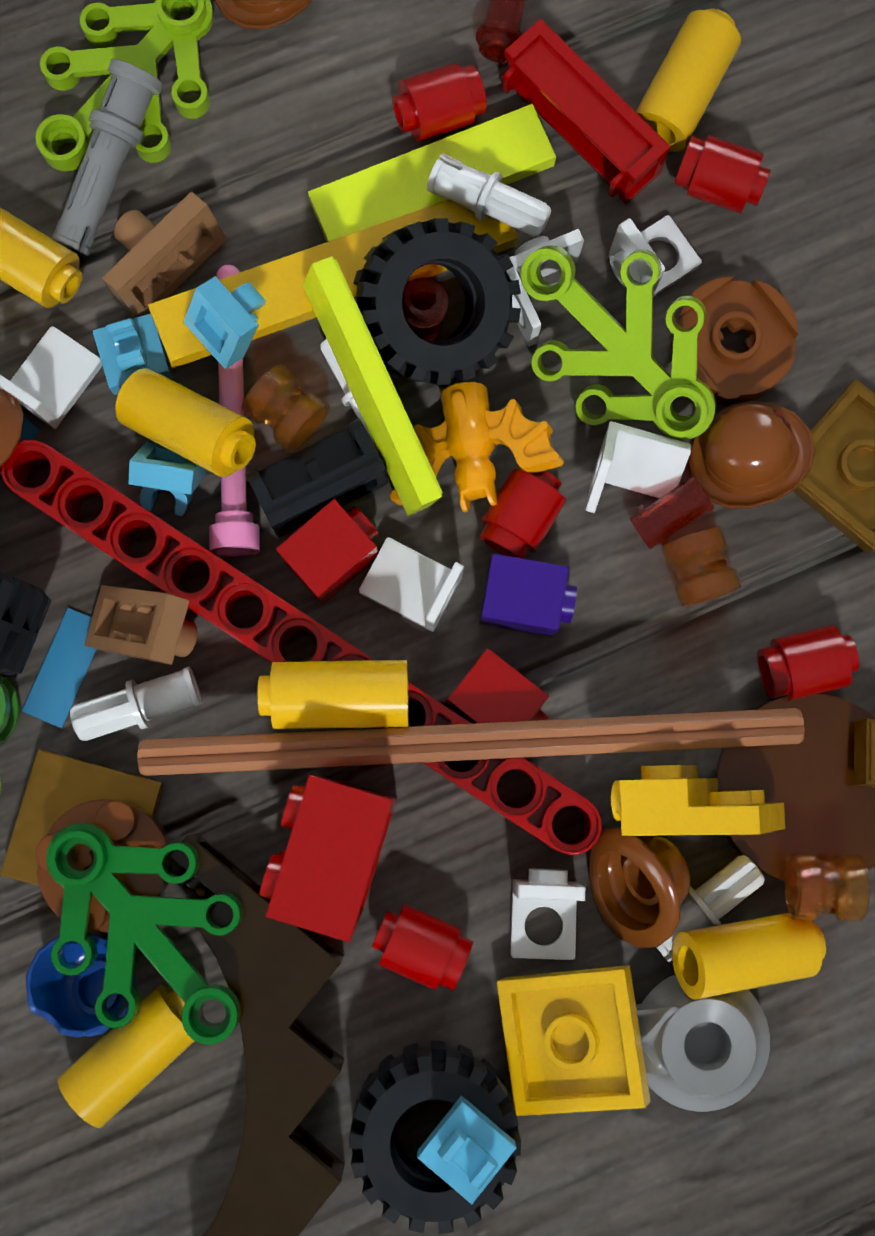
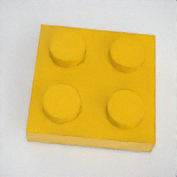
M630 965L511 976L497 981L514 1109L517 1116L647 1107L651 1100Z

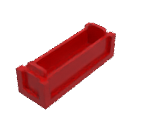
M541 18L505 50L504 57L508 60V69L502 75V89L506 93L513 89L528 105L533 104L536 112L610 185L608 194L612 198L619 194L618 197L627 205L661 173L671 146Z

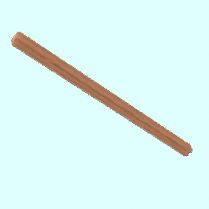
M786 708L146 739L139 742L137 763L140 774L154 776L789 745L803 742L805 728L801 710Z

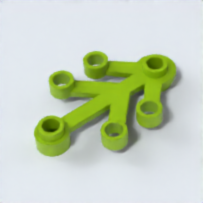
M155 0L154 3L109 7L107 4L96 2L87 5L82 10L79 18L80 26L88 42L96 47L112 45L118 39L120 32H149L137 45L70 51L62 46H55L43 53L40 59V69L48 84L59 91L74 88L81 77L110 75L73 117L56 114L41 122L36 131L35 140L40 153L48 165L59 171H73L80 167L93 130L89 127L91 123L88 120L92 109H100L112 74L108 71L111 59L121 60L134 65L159 80L157 64L174 46L178 79L172 86L171 96L175 107L180 115L188 119H197L207 113L211 100L207 86L201 79L198 41L207 35L213 24L214 12L210 0ZM182 12L193 14L188 19L175 20L176 16ZM104 19L109 21L107 27L102 30L91 29L92 24L97 20ZM57 64H70L69 69L65 73L59 75L52 73V69ZM189 91L201 93L199 99L193 103L181 101L182 96ZM160 95L152 96L140 127L144 137L141 144H137L135 148L140 158L149 163H158L165 160L172 149L170 136L166 127L162 124ZM149 135H159L162 137L160 143L155 147L147 148L142 146L144 139ZM71 142L76 144V147L71 152L64 155L57 154L59 147L64 143Z
M549 245L543 246L531 253L525 259L521 268V282L526 292L540 301L557 299L605 347V349H569L560 341H547L532 356L531 365L536 376L548 382L557 381L563 376H633L650 394L613 395L612 391L606 386L600 384L590 385L581 392L576 400L575 410L579 419L591 426L601 425L607 420L654 421L662 433L678 440L692 439L705 432L713 421L716 409L712 391L705 383L697 379L698 333L705 323L706 309L698 298L688 295L677 298L668 308L665 321L669 331L674 334L670 375L652 357L653 286L658 281L662 270L661 262L657 255L649 250H636L621 265L620 277L623 284L627 287L625 330L575 279V264L567 251L558 246ZM637 259L646 260L652 267L651 279L646 282L634 280L629 271L631 262ZM553 260L558 263L561 268V278L558 282L551 283L542 277L540 267L543 261ZM681 306L692 307L698 315L697 323L689 328L681 327L675 321V310ZM554 351L559 354L562 359L561 369L557 371L546 369L541 360L543 352ZM591 395L601 397L606 403V411L599 415L590 413L586 409L585 398ZM681 396L688 397L694 402L696 410L689 416H681L674 411L672 402Z

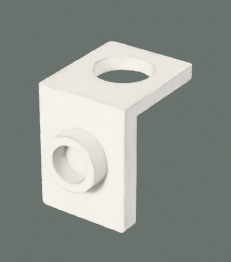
M669 215L642 232L638 230L630 218L618 225L608 257L610 258V265L615 276L624 287L626 286L620 277L623 261L636 250H649L655 254L649 245L653 241H665L671 244L676 250L678 257L675 267L664 272L665 267L661 262V275L653 286V297L701 266L702 260ZM637 259L630 264L629 271L634 280L646 282L651 279L652 267L646 260Z
M579 229L553 240H549L547 236L534 238L521 245L516 250L515 256L510 257L514 267L506 272L510 281L519 280L521 294L512 295V308H521L519 323L517 324L528 347L537 344L541 322L521 282L523 262L535 250L543 246L552 245L567 251L572 257L574 264L577 263L584 243ZM553 260L543 261L540 267L542 277L561 270L558 263Z
M51 326L10 381L0 375V389L17 398L20 406L53 429H56L101 369L102 362L94 353L54 326Z
M610 421L592 474L585 511L595 513L605 483L672 501L690 456L691 444Z
M388 537L359 588V593L434 632L462 579L464 566L455 562L452 569H449Z
M530 868L528 879H513L510 950L512 958L575 959L577 901H585V886L577 881H568V870ZM539 907L554 909L562 920L560 936L554 942L547 945L534 943L525 932L527 916L532 910Z

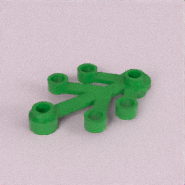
M90 823L72 824L61 829L52 838L46 854L47 868L51 877L64 888L60 936L51 951V961L55 969L63 975L75 976L86 971L94 964L97 958V945L94 939L87 934L93 894L110 914L103 991L95 1002V1014L98 1020L106 1027L121 1028L131 1022L139 1013L141 1000L138 992L133 987L137 946L184 1001L182 1024L188 1036L194 1041L205 1045L217 1044L228 1038L240 1020L241 1008L237 996L232 990L223 985H209L159 925L204 928L212 935L223 936L236 929L242 921L243 907L239 899L225 892L217 893L208 899L132 895L115 873L159 874L168 883L180 884L190 880L197 873L200 865L197 850L185 842L171 843L163 848L117 846L113 844L106 831ZM79 844H85L93 851V863L86 870L78 868L73 862V851ZM173 850L184 852L189 859L188 870L183 875H175L167 867V857ZM215 902H225L232 908L233 919L228 926H218L211 920L210 909ZM69 941L78 942L85 951L84 961L79 966L71 965L64 957V948ZM111 994H121L127 999L129 1010L125 1017H116L109 1012L107 1000ZM214 999L223 1004L226 1015L222 1022L211 1023L204 1018L202 1006L205 1001Z

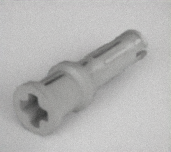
M111 59L108 67L112 77L100 109H92L88 120L91 122L89 127L93 130L89 146L66 200L67 203L51 237V239L61 245L89 256L96 231L101 218H103L130 148L135 149L137 144L142 142L144 133L140 130L152 96L160 95L164 86L160 80L148 72L117 59Z

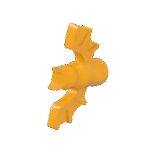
M463 382L447 387L441 393L442 409L445 417L444 422L433 428H426L419 424L414 427L436 478L440 467L448 457L452 456L456 461L454 480L458 487L459 502L464 513L469 512L471 501L487 497L490 505H497L494 483L496 471L494 464L490 461V455L497 444H503L510 448L519 467L530 474L557 468L564 464V460L552 446L551 435L553 429L548 422H534L526 419L523 416L521 406L515 399L510 400L507 406L501 410L490 411L488 390L482 383ZM394 489L390 494V499L401 506V500Z

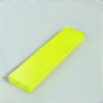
M533 104L308 191L309 201L326 241L329 242L449 200L427 191L430 173L442 153H446L450 157L463 162V164L489 175H492L494 172L501 173L502 183L505 185L554 167L556 155Z
M333 256L312 263L302 286L407 516L412 515L432 505L442 497L441 494L443 492L337 260H334Z

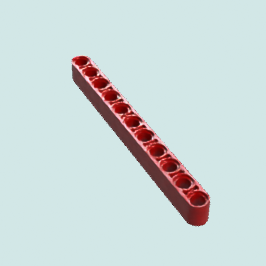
M37 440L21 441L17 444L9 460L1 466L3 480L15 494L164 593L189 600L188 609L270 663L288 662L284 655L286 640L292 634L303 631L313 634L317 639L316 653L309 661L374 660L49 445ZM50 463L51 469L47 481L36 488H28L27 476L30 470L37 464ZM102 496L103 509L101 514L91 522L80 523L78 509L81 503L89 497ZM142 530H154L156 533L154 549L144 557H131L129 543L132 537ZM195 563L208 565L210 578L207 585L195 593L183 592L180 586V578L183 571ZM247 597L260 599L263 604L261 620L250 628L236 627L232 620V611L235 605ZM408 682V700L418 703L423 708L426 714L424 726L472 724ZM525 758L477 760L475 766L466 772L454 771L444 761L421 762L556 851L566 855H580L589 851L598 842L602 831V824L597 808L589 800ZM509 770L523 772L532 784V793L529 800L519 807L506 806L497 794L498 781ZM565 806L578 808L585 819L583 834L571 843L561 842L552 830L554 815Z

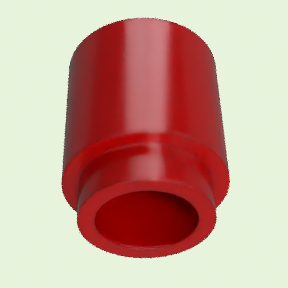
M455 62L400 80L399 94L392 97V106L400 130L403 133L410 131L415 140L419 142L473 124L476 116L486 113L487 101L484 86L476 67L473 64L461 67Z
M708 135L707 140L691 136L674 184L688 189L687 196L741 214L746 203L758 205L771 170L760 166L764 153L712 135Z
M512 469L497 494V505H490L482 519L485 527L479 536L480 540L504 556L525 559L528 552L536 553L566 503L565 497L558 491L562 483L546 470L530 474L520 469Z
M828 625L772 639L770 647L757 651V664L762 684L768 696L772 699L787 696L788 701L850 686L852 672L859 670V655L856 645L849 634L842 635L836 626Z
M404 904L399 915L386 911L371 947L383 952L378 963L379 966L433 990H436L438 985H441L453 991L465 968L473 941L460 936L461 928Z

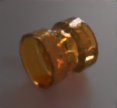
M278 364L255 383L245 397L241 409L256 424L265 423L271 427L274 440L290 453L300 448L318 430L326 419L330 406L316 393L305 394L298 386L297 376L284 364Z
M721 527L702 530L671 541L661 547L666 565L675 570L679 581L675 592L680 607L702 603L742 588L736 569L727 565L724 551L728 545Z
M790 854L785 873V895L791 918L793 920H816L821 914H833L839 921H863L869 905V878L865 861L861 855H836L831 861H820L814 854Z

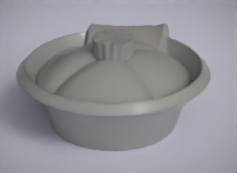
M673 975L655 986L643 1002L636 1005L648 1085L668 1103L696 1112L720 1110L744 1098L756 1086L763 1075L770 1052L769 1026L763 1009L749 990L693 1000L683 992L676 975Z

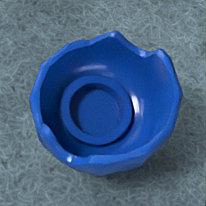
M94 933L87 934L94 939L97 945V958L94 964L86 971L75 976H67L55 969L51 961V951L53 945L59 939L60 935H58L36 952L26 974L27 1003L31 1012L49 1021L62 1035L78 1038L82 1036L92 1037L107 1033L112 1029L104 1026L95 1014V1002L103 991L108 938ZM69 941L64 948V957L71 965L79 966L84 961L85 951L78 942ZM134 972L133 987L137 991V983ZM114 993L107 1000V1008L113 1016L125 1017L127 1015L129 1004L123 995Z

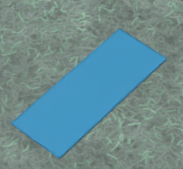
M67 608L21 712L57 727H63L97 650L84 646L92 617Z

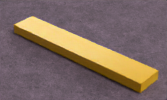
M446 200L228 276L219 281L230 293L239 286L250 282L266 300L264 306L253 312L258 317L257 323L259 324L252 340L316 318V314L302 286L312 263L333 256L341 268L353 297H356L358 285L353 284L357 271L362 270L366 263L364 257L372 247L378 246L383 241L382 238L408 225L434 218H448L450 223L464 221L475 226L474 233L478 235L488 233L498 243L493 248L496 253L515 247L519 237L514 227L488 215L483 221L475 219V212L454 201ZM438 264L424 265L412 273L406 285L448 271V269ZM196 288L148 304L150 314L172 369L212 355L183 323Z

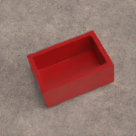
M309 775L305 786L293 785L281 821V826L292 829L285 852L279 851L278 855L272 854L260 888L259 895L271 899L265 917L350 943L361 920L397 798L325 776Z

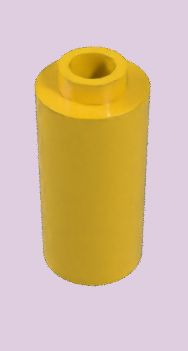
M719 9L696 10L687 16L636 110V113L671 146L669 150L671 152L681 151L688 144L741 45V35L736 28L734 20L727 13Z
M0 207V280L45 308L54 307L59 302L64 304L70 301L78 291L82 281V272L79 270V256Z
M148 368L139 369L132 373L119 390L115 404V413L118 421L123 426L219 477L230 476L236 471L243 469L252 459L256 441L253 424L248 418Z
M407 660L272 662L270 676H259L258 679L259 715L271 716L273 729L408 727Z
M801 911L682 931L675 936L672 945V961L677 981L683 992L693 1000L814 977L820 971L822 960L826 955V942L821 929Z
M159 984L141 1001L139 1013L131 1022L121 1028L109 1030L58 1077L59 1089L67 1103L79 1117L91 1126L102 1128L195 1042L188 1036L183 1027L182 1012L185 1003L174 990Z

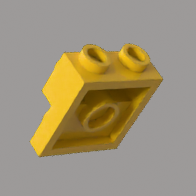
M697 765L641 766V780H616L612 785V813L616 821H621L622 836L759 835L785 829L784 802L765 803L764 790L718 792V778H698Z

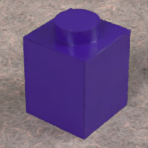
M492 554L479 624L553 637L559 630L560 622L570 624L573 617L577 586L566 584L569 567Z

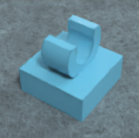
M214 276L195 289L183 323L223 368L227 369L244 357L259 325L257 323L258 317L253 312L264 306L266 300L250 282L239 286L230 293L219 279Z
M151 314L133 319L128 318L93 330L107 383L114 395L119 393L126 379L139 369L148 368L169 379L173 378L166 351Z
M146 442L129 461L128 484L143 487L140 493L141 507L148 511H151L157 503L159 489L170 491L176 499L175 515L183 516L192 503L194 490L206 475V469L157 443Z
M461 1095L418 1149L417 1158L470 1204H473L517 1147L515 1140Z

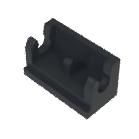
M359 418L348 423L347 428L260 471L255 469L245 474L278 538L302 527L333 499L342 507L389 484L387 469Z

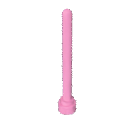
M224 265L218 270L216 277L220 280L240 273V271L233 265ZM243 358L227 369H224L218 362L219 404L244 416ZM246 466L230 476L221 477V512L215 514V524L209 526V551L216 556L244 557L260 553V526L253 523V513L247 512Z

